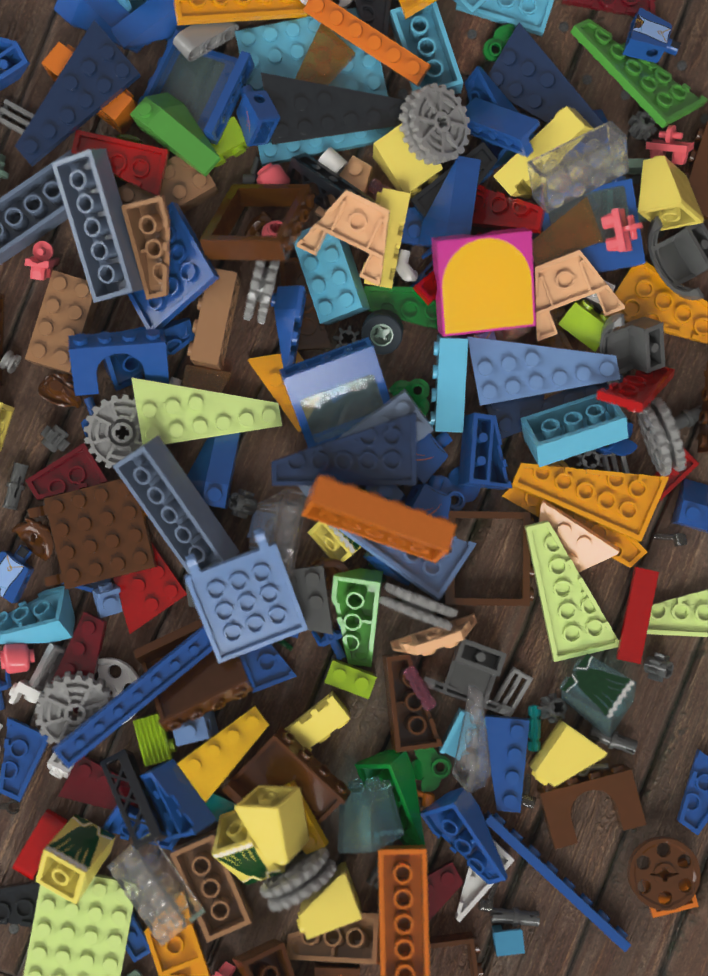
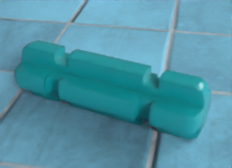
M539 705L528 706V716H530L528 750L532 752L541 750V742L539 741V738H541V719L539 718L541 710L537 709Z

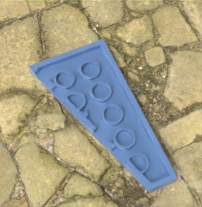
M467 336L480 406L620 380L617 357L614 355Z
M338 529L436 601L440 600L477 544L471 541L466 542L453 536L449 552L438 562L433 563Z

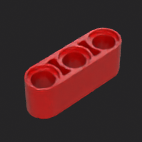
M47 809L20 852L12 869L33 880L38 873L44 849L68 823V820Z

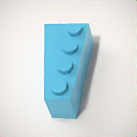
M437 334V341H434L433 355H436V365H433L432 379H436L435 388L431 390V402H435V410L430 412V423L434 425L435 432L463 433L468 338L465 335L443 337L441 334Z

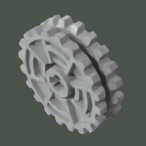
M432 83L420 88V90L416 89L411 92L412 94L405 97L406 102L401 105L403 113L399 115V120L402 121V126L399 128L400 132L404 133L403 142L409 144L408 150L410 153L415 152L417 160L424 159V164L427 165L431 163L438 165L458 158V154H462L465 151L463 146L469 143L467 135L470 134L471 129L467 125L470 123V118L466 117V106H462L460 96L455 97V91L452 88L447 90L444 84L438 86L437 83Z
M257 260L244 312V320L249 321L253 317L256 304L260 302L257 320L260 324L265 323L280 261L271 260L268 268L266 267L267 260Z
M123 394L122 399H119L117 395L111 396V401L101 400V406H94L92 408L94 414L92 416L88 415L86 418L89 425L84 427V432L88 433V437L84 441L91 446L88 451L90 454L95 453L97 455L95 460L98 463L101 461L106 462L105 467L109 469L125 456L142 446L135 398L130 400L129 395ZM122 426L127 427L125 430L129 429V435H126L124 439H120V435L117 436L116 432Z
M655 398L652 400L651 406L648 405L643 412H637L638 424L653 465H655L657 472L665 477L670 475L672 468L677 472L686 468L685 451L682 447L683 443L679 436V430L675 425L674 418L671 416V411L667 408L666 403L662 401V398Z
M386 582L385 590L402 598V600L399 601L382 596L379 599L380 604L451 631L453 626L451 622L434 614L438 612L455 617L458 610Z
M68 671L65 672V676L62 678L59 675L54 677L53 684L48 682L45 685L44 692L40 693L39 703H37L35 713L38 714L35 721L36 725H41L40 734L48 736L47 742L49 744L61 742L114 698L109 697L111 690L109 687H103L104 681L101 678L95 680L92 673L85 676L82 671H77L76 675H72ZM73 707H78V715L72 714Z
M326 847L307 855L305 853L296 855L295 858L285 865L284 874L263 881L259 891L264 898H269L267 905L273 912L276 910L281 911L284 908H290L295 903H300L304 898H308L313 892L318 891L323 884L329 881V878L334 876L337 865L334 860L328 859L329 852Z

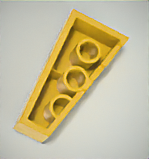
M256 705L177 763L204 802L209 799L269 726V723Z

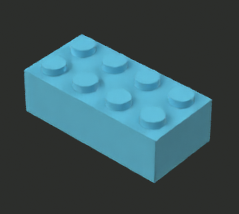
M433 2L406 20L401 7L390 10L389 21L396 42L431 65L419 86L410 82L412 91L420 90V88L432 83H437L438 86L441 84L446 85L447 90L452 88L455 91L454 95L461 93L463 80L437 2Z
M312 227L301 231L300 236L297 237L294 243V247L320 324L331 325L369 310L370 306L349 244L327 234L317 256L296 247L299 240L303 239Z
M597 393L520 418L523 438L539 467L628 439L627 417L620 406L596 399Z

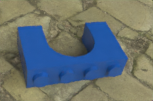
M151 328L140 331L101 332L99 334L80 333L68 336V350L75 396L99 394L97 367L104 358L113 354H128L137 358L143 365L145 380L169 384L164 329Z

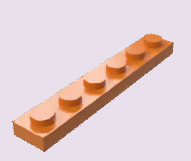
M308 0L302 10L416 86L420 85L431 67L430 64L331 0Z

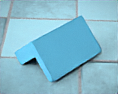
M459 707L441 741L443 746L438 747L439 752L442 754L446 753L460 760L481 718Z

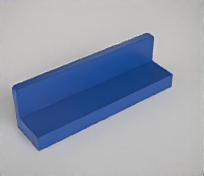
M477 97L466 106L467 111L465 114L466 117L470 118V123L467 124L468 128L471 129L469 135L528 157L533 152L528 136L540 126L539 120Z

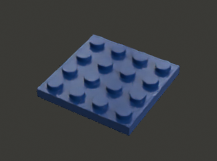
M171 202L167 206L170 217L169 295L146 300L144 290L127 294L146 330L151 328L162 329L220 278L210 259L205 256L202 245L181 208L175 202Z

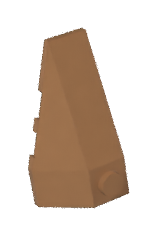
M362 913L361 920L310 939L306 938L305 932L297 931L288 934L287 953L289 960L380 965L379 914Z

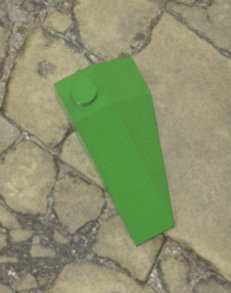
M170 93L146 96L130 113L140 130L205 177L221 160L185 104Z
M359 568L334 574L331 598L333 605H335L348 664L372 666L384 571Z

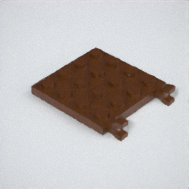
M122 479L44 498L45 506L27 509L29 518H39L48 515L61 574L45 577L46 587L64 583L66 590L157 567L144 510Z

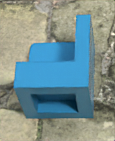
M501 925L491 926L496 956L525 953L521 928L503 930Z

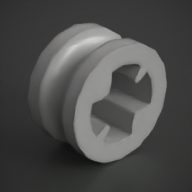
M12 350L7 351L0 362V368H6L8 373H13L21 361V356L18 354L14 355Z

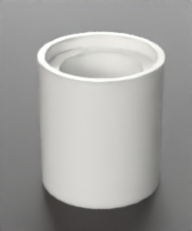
M332 147L328 148L318 160L338 175L348 164Z

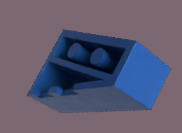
M471 413L464 416L458 485L495 490L512 488L511 481L508 480L507 462L503 458L502 440L495 415Z
M174 759L162 762L140 775L171 840L195 835L217 820Z

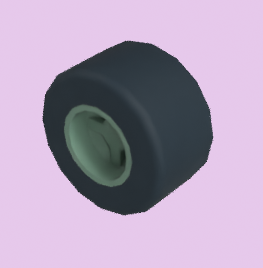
M380 309L373 311L363 322L361 337L362 339L369 337L376 354L392 353L402 342L404 329L402 320L390 310Z

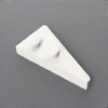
M493 839L506 871L515 859ZM470 867L467 870L455 916L459 922L493 885H488Z

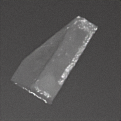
M470 685L452 771V775L465 791L472 793L486 786L487 778L491 774L483 694L475 685Z

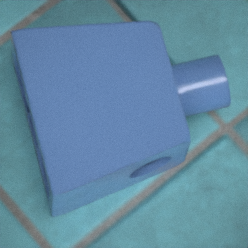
M214 710L204 713L197 720L187 721L180 728L172 730L176 746L205 740L219 732Z

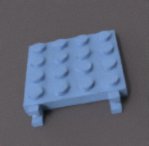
M262 527L253 530L259 546L257 549L201 570L194 553L185 556V561L190 571V574L185 575V580L218 663L308 630L275 542L268 544Z

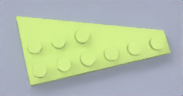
M132 378L142 445L158 435L164 444L282 426L279 403Z
M549 521L525 525L553 661L557 662L617 648L619 646V639L604 617L599 605L578 573Z
M708 589L654 603L652 605L647 634L708 637Z

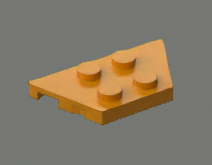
M298 351L295 364L304 361ZM281 353L248 359L252 368L277 403H279V406L299 433L302 432L280 373V369L283 368ZM322 393L301 400L306 420H308Z
M181 892L176 895L171 903L144 931L158 975L211 976L184 894Z

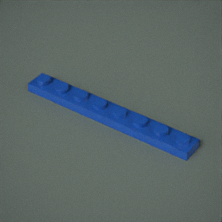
M204 626L189 636L52 748L53 752L68 769L213 650Z
M489 811L484 814L485 822L624 952L628 950L631 946L626 939L628 934L619 925L614 928L609 923L611 918L603 910L600 909L597 912L591 906L593 901L584 893L579 895L574 890L576 886L566 876L564 879L556 874L559 870L550 861L544 863L539 858L541 853L532 845L527 847L522 842L523 836L514 828L510 831L504 826L506 821L497 812L494 815Z

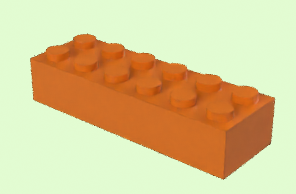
M318 475L309 489L301 516L433 563L438 562L449 552L457 526L450 523V520L447 518L430 516L425 510L405 507V504L400 501L383 499L380 494L375 492L366 493L359 490V487L353 484H341L336 482L335 478L327 475Z
M378 846L380 976H430L426 846Z

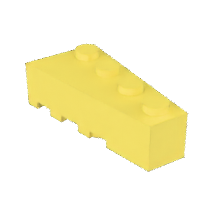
M566 106L560 109L554 116V119L530 140L533 152L528 157L516 154L493 177L510 196L530 198L594 128L576 109Z
M383 188L382 192H377L375 204L390 211L380 286L392 289L411 193ZM367 280L364 281L365 284L375 285Z

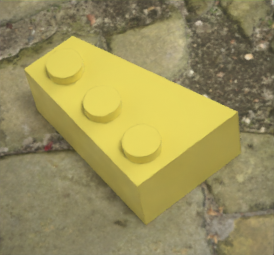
M332 691L287 726L285 730L291 732L303 747L312 751V746L318 742L319 744L323 743L331 736V732L337 728H342L349 722L350 712L335 692Z

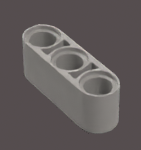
M236 22L190 25L175 36L173 45L189 62H192L231 40L236 35L235 31L239 30V25Z

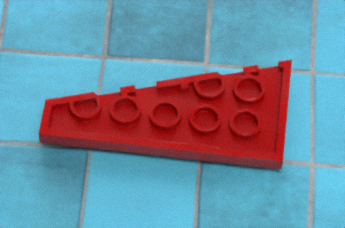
M152 541L157 567L113 578L115 584L121 589L119 597L129 634L135 632L187 595L185 588Z

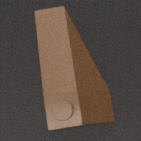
M164 195L121 206L146 300L169 295L170 217Z

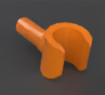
M417 790L418 797L422 798V806L429 807L434 803L435 796L432 792Z

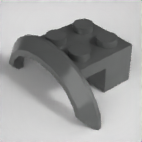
M656 216L648 228L647 245L657 273L664 283L680 297L688 300L704 298L699 287L688 288L681 285L708 270V230L704 223L690 225L674 236L658 243L659 231L663 224L659 217Z
M617 313L610 316L602 328L600 354L617 357L619 374L632 369L649 373L665 367L663 322L648 317H641L625 323L624 314ZM618 380L607 382L608 385L613 382L619 383Z
M464 639L458 642L459 644L455 647L444 683L424 677L428 688L500 714L511 712L514 709L489 700L496 676H500L507 654L473 641Z

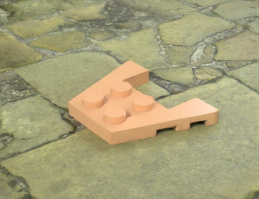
M346 190L325 212L326 214L319 222L312 226L306 236L299 240L296 247L317 256L326 235L329 234L369 253L359 277L380 286L390 211Z
M580 250L535 267L536 332L538 341L558 334L550 310L592 294H597L604 316L625 309L624 304Z

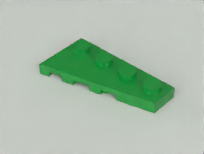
M364 286L370 309L367 310L368 312L380 309L390 310L397 314L402 321L438 330L436 300L428 306L413 290V287H392L391 289L381 286Z

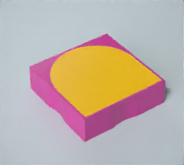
M515 228L491 231L481 235L460 234L431 238L433 269L437 282L438 332L443 337L536 326L531 230Z

